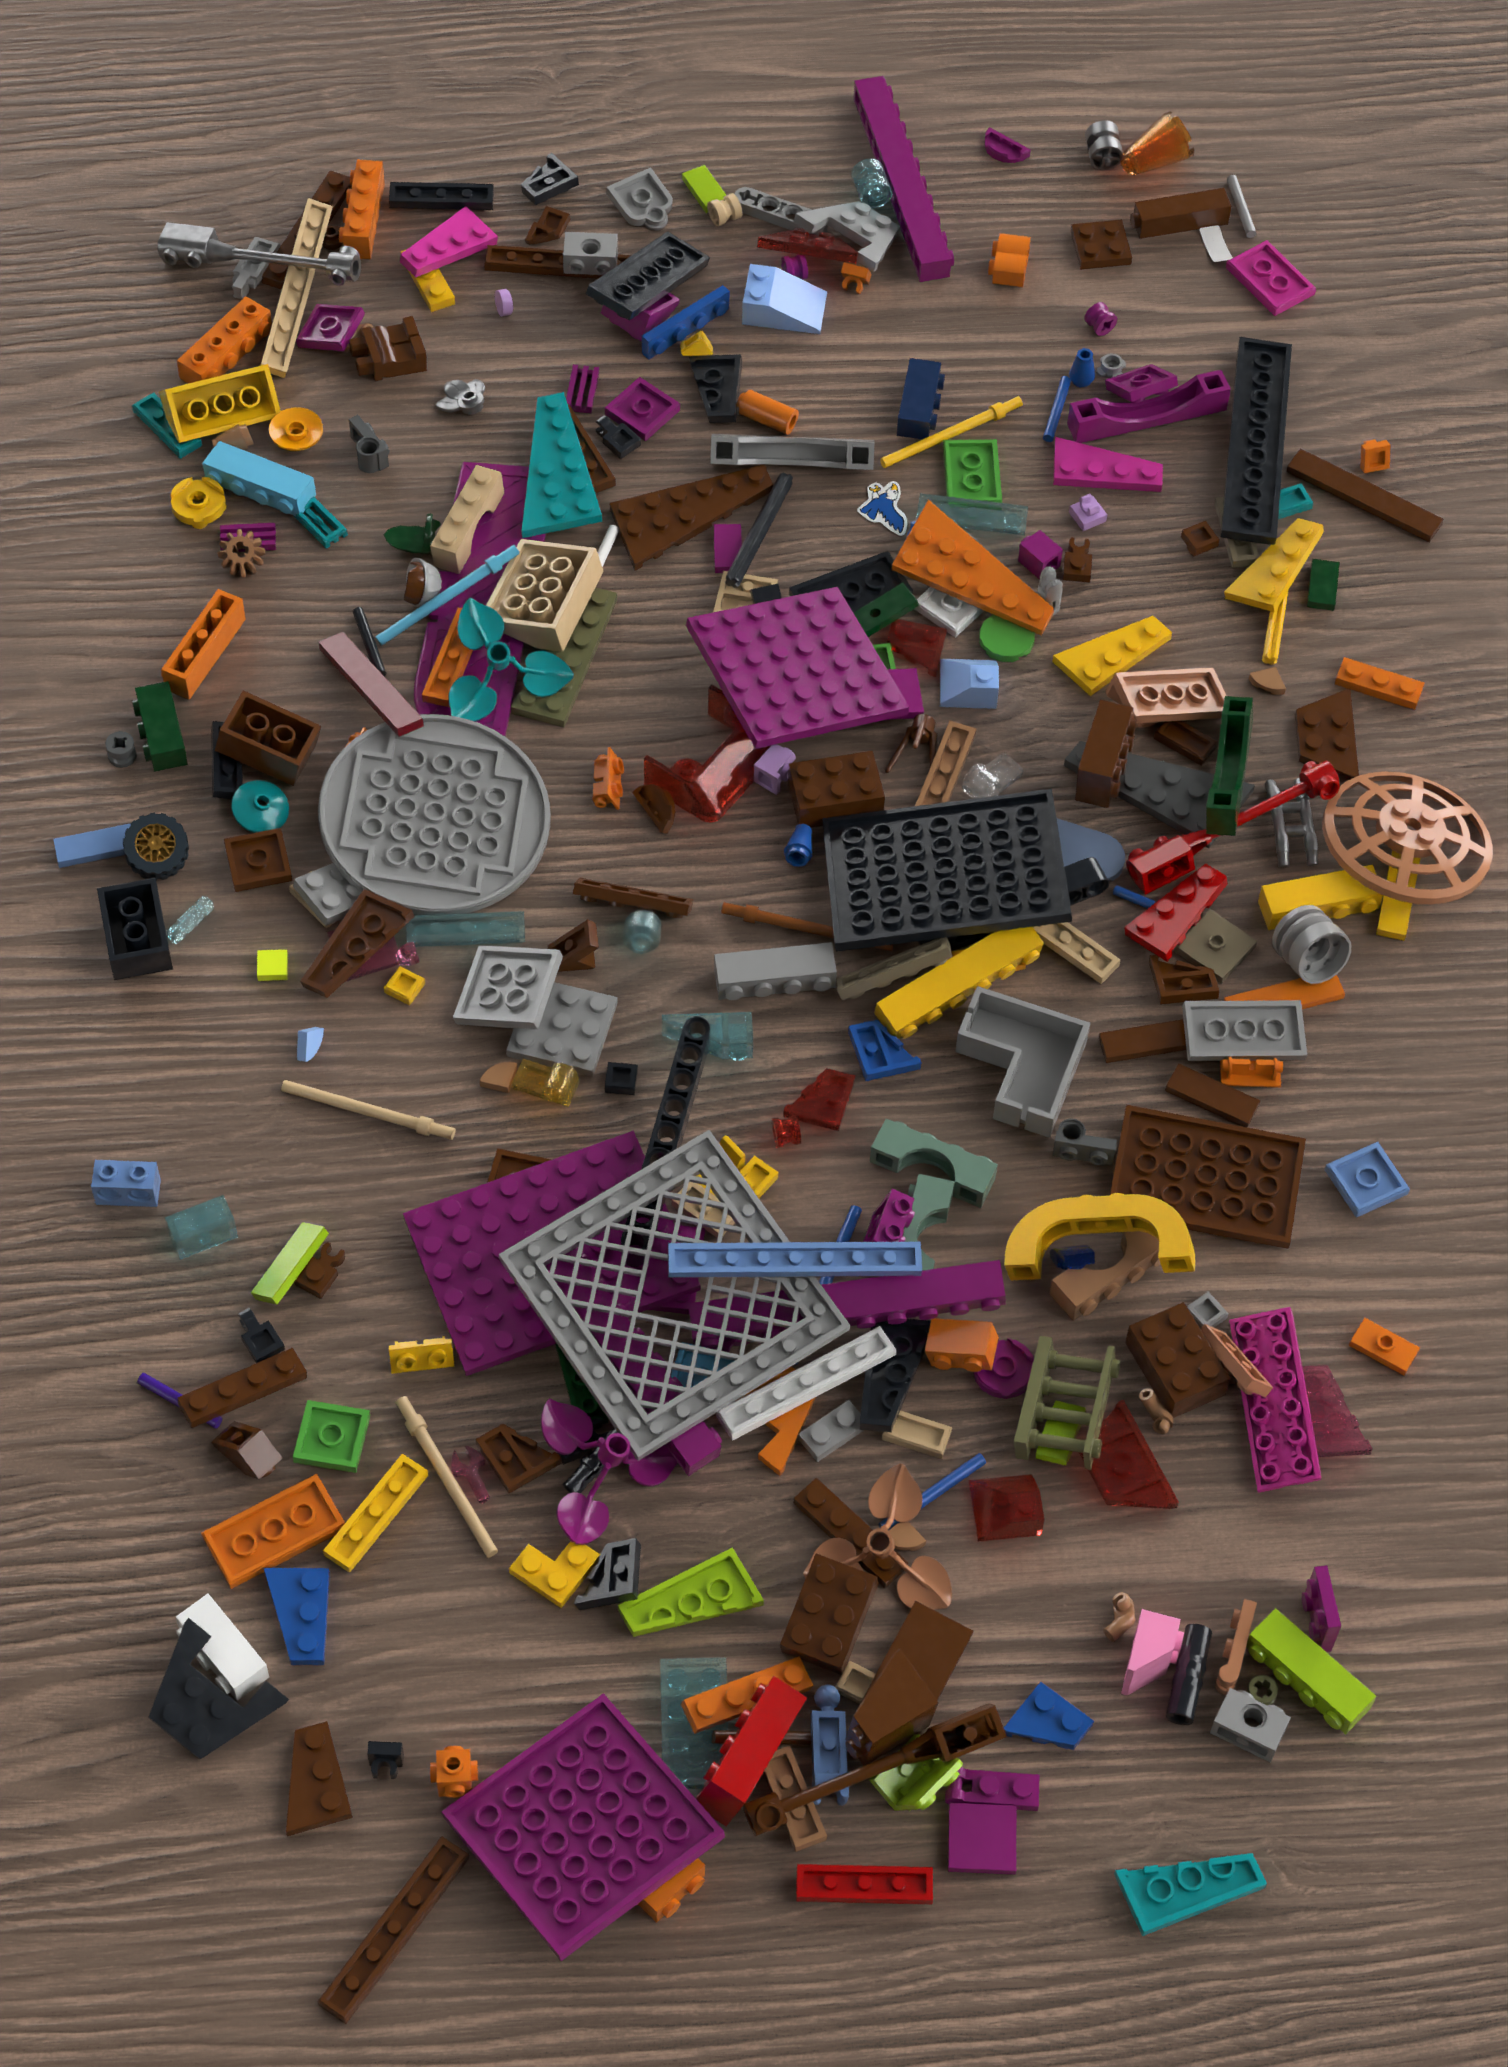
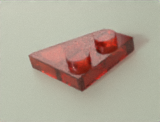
M897 619L891 623L887 643H891L894 652L902 654L906 660L914 665L918 662L928 669L929 675L936 677L947 629Z

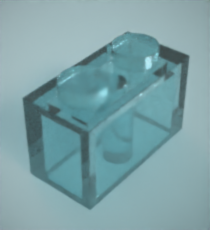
M224 1195L165 1217L169 1236L180 1260L238 1237L235 1220Z

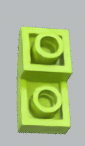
M1057 1400L1052 1407L1086 1412V1407ZM1047 1420L1042 1434L1076 1439L1081 1425ZM1038 1446L1036 1459L1066 1466L1073 1451Z

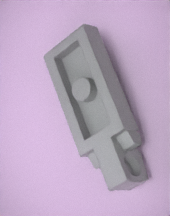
M254 237L247 250L277 253L280 244ZM240 259L233 270V297L243 299L249 293L250 288L255 289L262 280V275L269 263Z

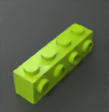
M1276 1608L1250 1633L1246 1645L1250 1655L1257 1662H1264L1272 1669L1274 1676L1282 1684H1289L1297 1691L1300 1699L1307 1706L1315 1707L1322 1713L1325 1721L1332 1728L1340 1729L1346 1735L1372 1708L1376 1695Z

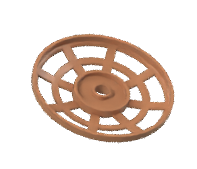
M1385 771L1356 776L1340 786L1338 793L1328 800L1323 814L1322 830L1324 839L1338 864L1351 877L1364 886L1395 900L1414 904H1441L1458 900L1472 893L1481 885L1490 869L1493 858V845L1490 834L1476 811L1451 790L1434 781L1416 775ZM1373 781H1400L1411 785L1385 784L1379 786ZM1356 785H1361L1368 790L1359 797L1354 807H1336L1338 799L1346 790ZM1387 791L1411 792V798L1396 800ZM1437 794H1439V795L1445 797L1447 800H1449L1450 802H1452V803L1455 804L1456 806L1453 807L1449 802H1447L1445 799H1443L1442 797L1438 796ZM1423 795L1438 802L1444 809L1435 811L1430 806L1422 803ZM1374 796H1377L1386 804L1381 811L1364 809L1363 807ZM1462 816H1468L1477 827L1485 848L1470 840L1469 829ZM1334 817H1352L1353 829L1360 843L1346 850L1336 832ZM1454 817L1460 827L1462 836L1447 830L1444 820ZM1362 818L1376 820L1377 834L1371 837L1367 835L1363 827ZM1407 826H1411L1415 828L1417 831L1410 830ZM1444 840L1460 846L1458 852L1450 859L1440 849ZM1384 843L1393 851L1402 854L1401 860L1387 854L1378 846ZM1369 851L1381 862L1399 869L1396 883L1373 874L1355 859ZM1468 851H1471L1483 858V863L1472 877L1461 882L1454 868L1464 860ZM1431 855L1437 862V864L1429 865L1412 863L1413 857L1423 858ZM1443 872L1451 885L1448 888L1433 890L1407 887L1410 873L1429 875Z

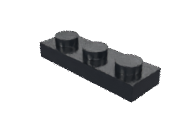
M213 721L211 726L212 797L233 799L237 789L243 785L242 763L215 751L219 731L224 722Z

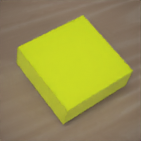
M257 950L258 981L288 980L287 950Z

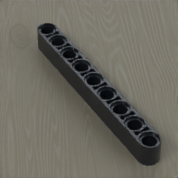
M691 1017L686 1020L683 1026L642 1169L681 1147L710 1047L711 1026L703 1017ZM697 1033V1034H701V1035H703V1036H701V1037H693V1036H691V1035ZM692 1059L695 1062L685 1063L684 1060ZM685 1085L688 1088L678 1089L676 1086ZM671 1111H677V1112H679L680 1114H679V1115H676V1116H672V1115H669L668 1113L671 1112ZM668 1137L671 1138L672 1141L663 1142L660 1139ZM663 1197L660 1211L663 1210V1206L666 1199L665 1197ZM657 1200L645 1206L644 1208L655 1210ZM637 1213L634 1227L651 1230L654 1216ZM631 1215L627 1217L625 1225L630 1224ZM639 1218H647L650 1221L646 1223H639L636 1220ZM623 1231L621 1237V1245L624 1246L628 1233L626 1231ZM632 1233L630 1246L639 1245L642 1247L641 1249L647 1250L649 1236ZM628 1253L626 1264L631 1267L642 1266L645 1256Z

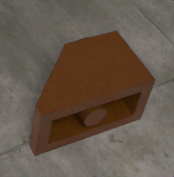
M236 1421L231 1423L211 1442L215 1448L245 1475L256 1479L270 1475L275 1470L276 1464L282 1459V1456L261 1429Z

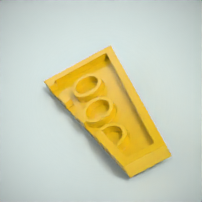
M1297 518L1276 539V543L1270 545L1224 591L1225 598L1275 612L1324 533L1323 524Z
M1150 616L1053 655L1052 662L1089 696H1092L1109 684L1115 673L1126 672L1171 640L1172 632L1157 618Z

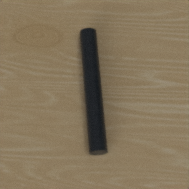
M357 607L352 612L369 659L385 676L387 673L362 607Z

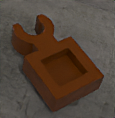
M1071 537L1068 546L1069 552H1065L1063 580L1090 583L1092 570V554H1088L1090 541L1085 539L1084 545L1078 547L1074 544L1075 539Z
M326 1242L321 1248L320 1259L318 1260L314 1257L310 1259L294 1281L295 1286L322 1299L338 1276L337 1269L333 1267H338L344 1262L345 1251L341 1249L336 1256H329L328 1254L331 1252L332 1247L331 1243Z

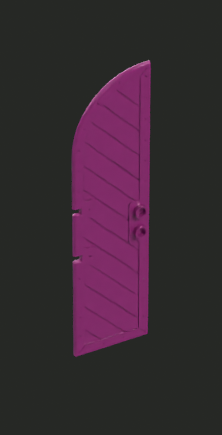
M462 462L453 505L476 465L501 472L504 495L494 513L486 511L481 516L473 535L471 554L460 574L450 571H439L442 580L440 593L484 565V560L493 554L497 556L512 545L517 547L521 539L545 542L546 533L522 538V523L529 473L528 466ZM509 561L502 565L503 569L494 575L490 573L429 614L430 619L438 620L437 622L427 623L415 676L414 703L419 715L439 714L451 716L450 707L423 702V690L458 607L463 608L469 598L487 605ZM503 633L501 639L497 642L505 643L510 649V656H514L515 660L520 664L524 642ZM485 645L478 650H473L463 676H475L481 683L489 666L487 662L488 649H486ZM509 663L503 670H493L487 687L492 688L497 694L495 708L485 718L475 721L497 731L505 737L519 672L512 663Z

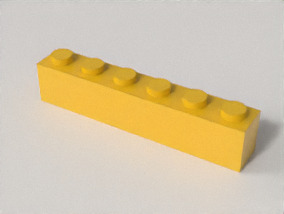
M1033 927L995 931L950 958L944 964L935 967L877 1002L874 1014L887 1028L889 1034L897 1038L902 1037L906 1039L916 1033L917 1027L923 1023L931 1024L937 1021L946 1009L950 1007L956 1009L967 1001L966 997L973 994L977 986L989 989L992 985L991 982L999 977L1001 980L1008 978L1021 963L1024 962L1026 965L1033 963L1040 957V951L1044 942Z

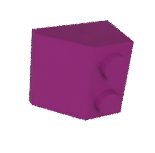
M669 292L630 321L618 316L616 312L604 305L601 314L607 317L611 323L627 331L633 338L642 341V335L668 319L678 306L680 299Z

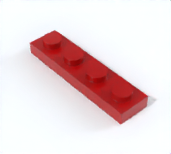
M797 1864L796 1902L932 1905L933 1867Z

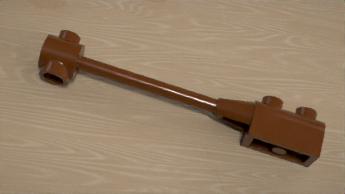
M988 1703L929 1727L925 1733L902 1747L896 1753L782 1800L779 1799L776 1792L769 1793L745 1803L743 1810L754 1836H758L787 1824L785 1813L902 1764H912L938 1758L948 1762L1007 1736L996 1706Z

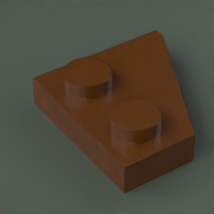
M501 1424L475 1439L477 1447L509 1494L562 1464L559 1454L556 1452L551 1454L537 1446L536 1441L527 1436L518 1435L516 1430L505 1424Z

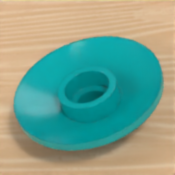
M255 780L243 784L237 789L232 799L231 807L235 820L240 826L252 833L281 828L289 815V802L286 795L279 787L267 781ZM257 801H265L267 805L261 806Z

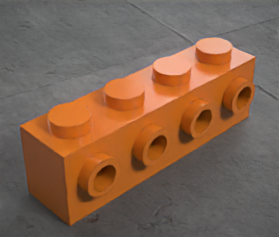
M357 159L355 170L350 172V185L352 189H347L346 203L348 208L343 209V223L345 225L340 227L339 242L343 243L344 246L355 248L360 254V259H371L385 185L383 161Z
M245 296L177 359L179 378L189 384L224 375L229 369L234 368L246 353L251 352L263 337L269 335L272 325L270 310Z
M220 589L215 592L161 669L163 682L169 681L171 693L188 700L191 699L246 620L242 598Z

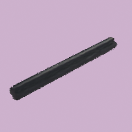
M784 472L779 474L726 575L725 583L728 586L737 588L742 582L793 484L791 474L787 475Z

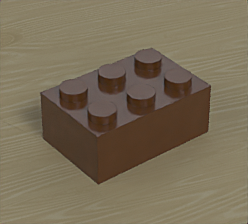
M243 690L219 731L215 751L294 786L316 747L321 725Z
M1100 699L1078 768L1076 801L1109 808L1111 799H1117L1121 785L1119 780L1121 775L1124 776L1128 763L1126 758L1128 752L1132 751L1135 740L1134 732L1137 720L1132 719L1134 707Z
M873 751L794 762L788 765V787L798 825L806 824L811 828L823 826L822 818L884 810L885 794Z
M1184 1302L1129 1325L1125 1343L1156 1396L1173 1418L1226 1395L1230 1377Z
M816 1553L780 1643L781 1652L795 1658L800 1656L803 1661L842 1675L877 1589V1576Z

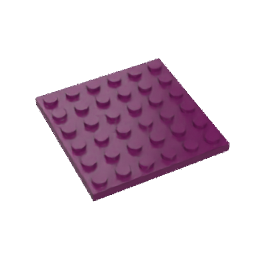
M838 587L687 618L685 626L755 749L908 714L909 705Z
M604 1693L441 1811L443 1818L560 1961L564 1960L725 1838L724 1830Z

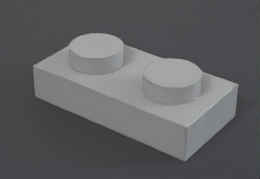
M847 1400L800 1432L798 1440L816 1462H819L864 1431L860 1430L861 1414L850 1400Z

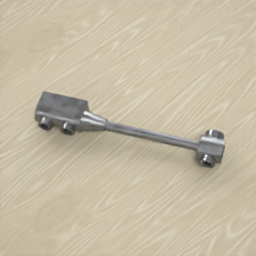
M169 222L166 223L158 240V253L162 260L169 265L176 264L177 260H183L189 266L198 268L201 263L211 264L213 262L241 259L326 270L331 282L338 286L344 285L345 281H357L361 272L360 254L351 246H342L339 252H331L327 259L239 249L219 241L215 228Z

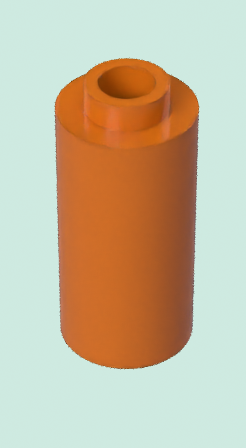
M751 389L746 393L743 392L737 401L740 415L786 435L792 432L798 420L799 411Z

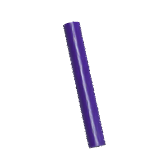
M144 1372L139 1376L137 1384L179 1407L177 1398L182 1396V1394ZM219 1416L206 1423L217 1429L223 1418Z

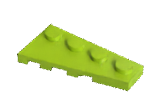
M732 1547L639 1594L637 1600L619 1604L618 1611L632 1636L636 1637L764 1606V1599Z

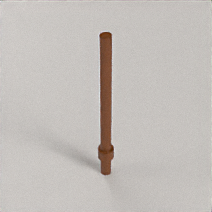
M723 902L722 914L743 918L744 922L755 924L758 921L834 939L833 926L759 910V907L748 904L744 907ZM894 944L874 948L893 951Z

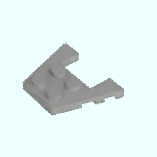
M860 201L798 212L795 214L793 222L811 234L828 225L864 247L857 252L855 261L873 272L878 268L879 262L884 258L885 252L892 245L900 228L889 217L879 214L871 209L868 204L861 203Z

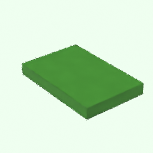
M997 439L943 440L947 509L1002 508Z

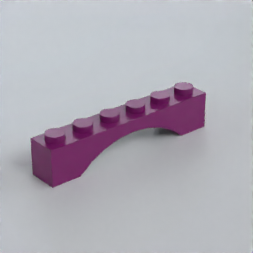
M1222 370L1196 375L1170 392L1139 403H1115L1096 397L1070 403L1067 425L1074 441L1084 443L1227 411L1231 388Z

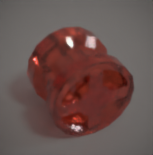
M796 1114L790 1115L788 1119L784 1120L778 1117L771 1119L776 1148H782L787 1143L801 1144V1131Z

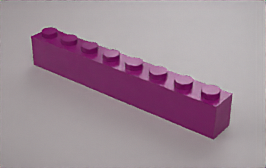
M575 1248L565 1255L576 1257L578 1250ZM582 1254L581 1258L590 1260L586 1254ZM557 1260L554 1274L572 1277L575 1263ZM552 1262L545 1266L549 1273ZM579 1264L576 1278L594 1282V1267ZM599 1279L598 1283L609 1285L605 1279ZM555 1281L567 1298L570 1284ZM575 1285L572 1299L589 1302L592 1288ZM597 1289L594 1304L611 1307L613 1300L612 1292ZM621 1302L616 1304V1308L627 1310ZM573 1306L584 1322L587 1309ZM592 1310L589 1324L606 1327L609 1313ZM614 1314L611 1329L628 1332L630 1317ZM634 1327L633 1333L645 1335L641 1328L637 1327L635 1329ZM590 1331L602 1348L605 1334ZM609 1335L607 1350L624 1353L627 1338ZM631 1340L629 1354L646 1357L648 1350L647 1342ZM652 1352V1359L664 1361L658 1352ZM607 1356L619 1373L622 1359ZM627 1360L624 1375L642 1378L644 1363ZM649 1365L646 1379L664 1383L665 1368ZM670 1376L668 1384L683 1387L678 1378H671ZM625 1382L637 1399L640 1384ZM644 1386L642 1400L659 1404L662 1389ZM667 1390L664 1404L682 1393ZM643 1407L647 1415L655 1410ZM704 1421L665 1445L689 1477L720 1456L722 1440L713 1427L708 1428Z

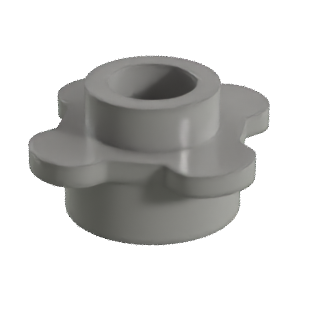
M1106 354L1100 359L1101 366L1097 368V374L1107 378L1123 374L1122 369L1126 367V362L1117 354Z

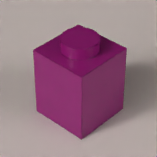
M1041 530L1032 536H1026L1021 541L1018 562L1039 580L1044 568L1050 566L1056 570L1061 566L1063 549Z

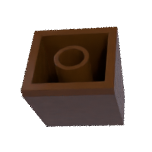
M901 1648L893 1654L854 1714L845 1738L848 1752L854 1759H859L863 1766L929 1727L939 1704Z

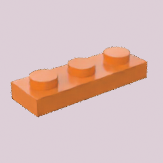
M1346 657L1343 659L1335 681V685L1413 710L1416 709L1425 682Z

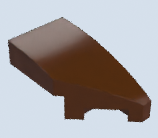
M546 206L538 223L533 222L525 238L526 244H538L560 239L571 220L570 214Z

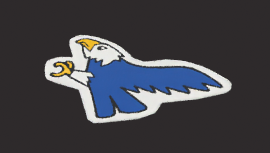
M891 481L884 488L877 482L867 487L869 499L857 511L867 520L873 523L881 522L899 536L904 535L907 530V518L897 508V502L901 495L899 484Z

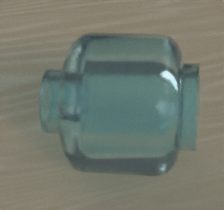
M646 910L630 913L625 919L622 937L625 946L639 954L654 951L659 946L661 940V920L656 914Z

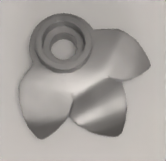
M474 379L468 384L462 380L449 381L444 385L446 397L435 403L436 408L451 413L463 410L468 415L476 414L483 409L485 385L478 379Z

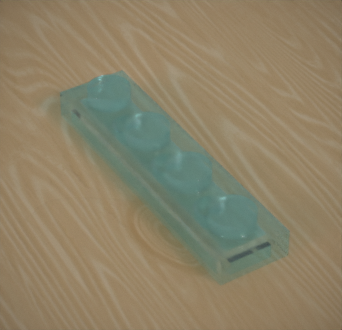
M920 493L917 519L929 499L961 528L1025 535L1028 506Z
M524 911L417 915L406 924L407 947L525 942Z

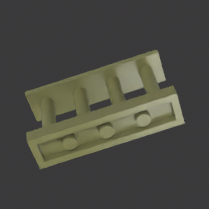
M1039 1337L1014 1438L1015 1456L1017 1459L1029 1460L1031 1448L1036 1449L1037 1446L1083 1453L1085 1469L1091 1470L1094 1458H1099L1101 1453L1102 1440L1098 1438L1112 1378H1118L1120 1370V1360L1115 1359L1114 1346H1108L1105 1361L1058 1354V1351L1053 1349L1052 1337ZM1057 1366L1101 1373L1098 1387L1052 1380V1377H1049L1050 1370L1056 1369ZM1050 1393L1095 1399L1092 1413L1046 1407L1045 1403L1042 1402L1044 1395L1049 1396ZM1043 1419L1086 1425L1089 1426L1086 1440L1041 1434L1039 1430H1036L1037 1423L1043 1422Z

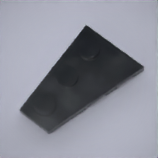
M741 354L689 356L709 423L736 422L742 371Z

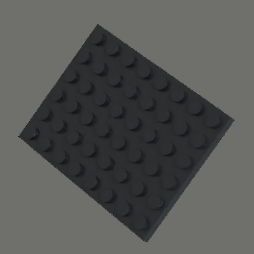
M1052 789L822 818L836 952L1072 922Z

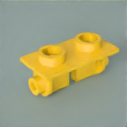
M442 1336V1338L423 1340V1344H417V1341L400 1343L395 1341V1345H389L392 1374L455 1367L452 1338L445 1339V1336Z

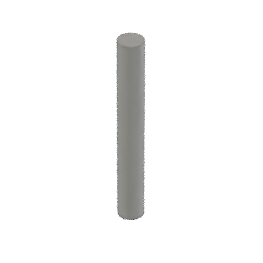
M1230 175L1227 178V182L1246 236L1253 238L1256 236V230L1236 175Z

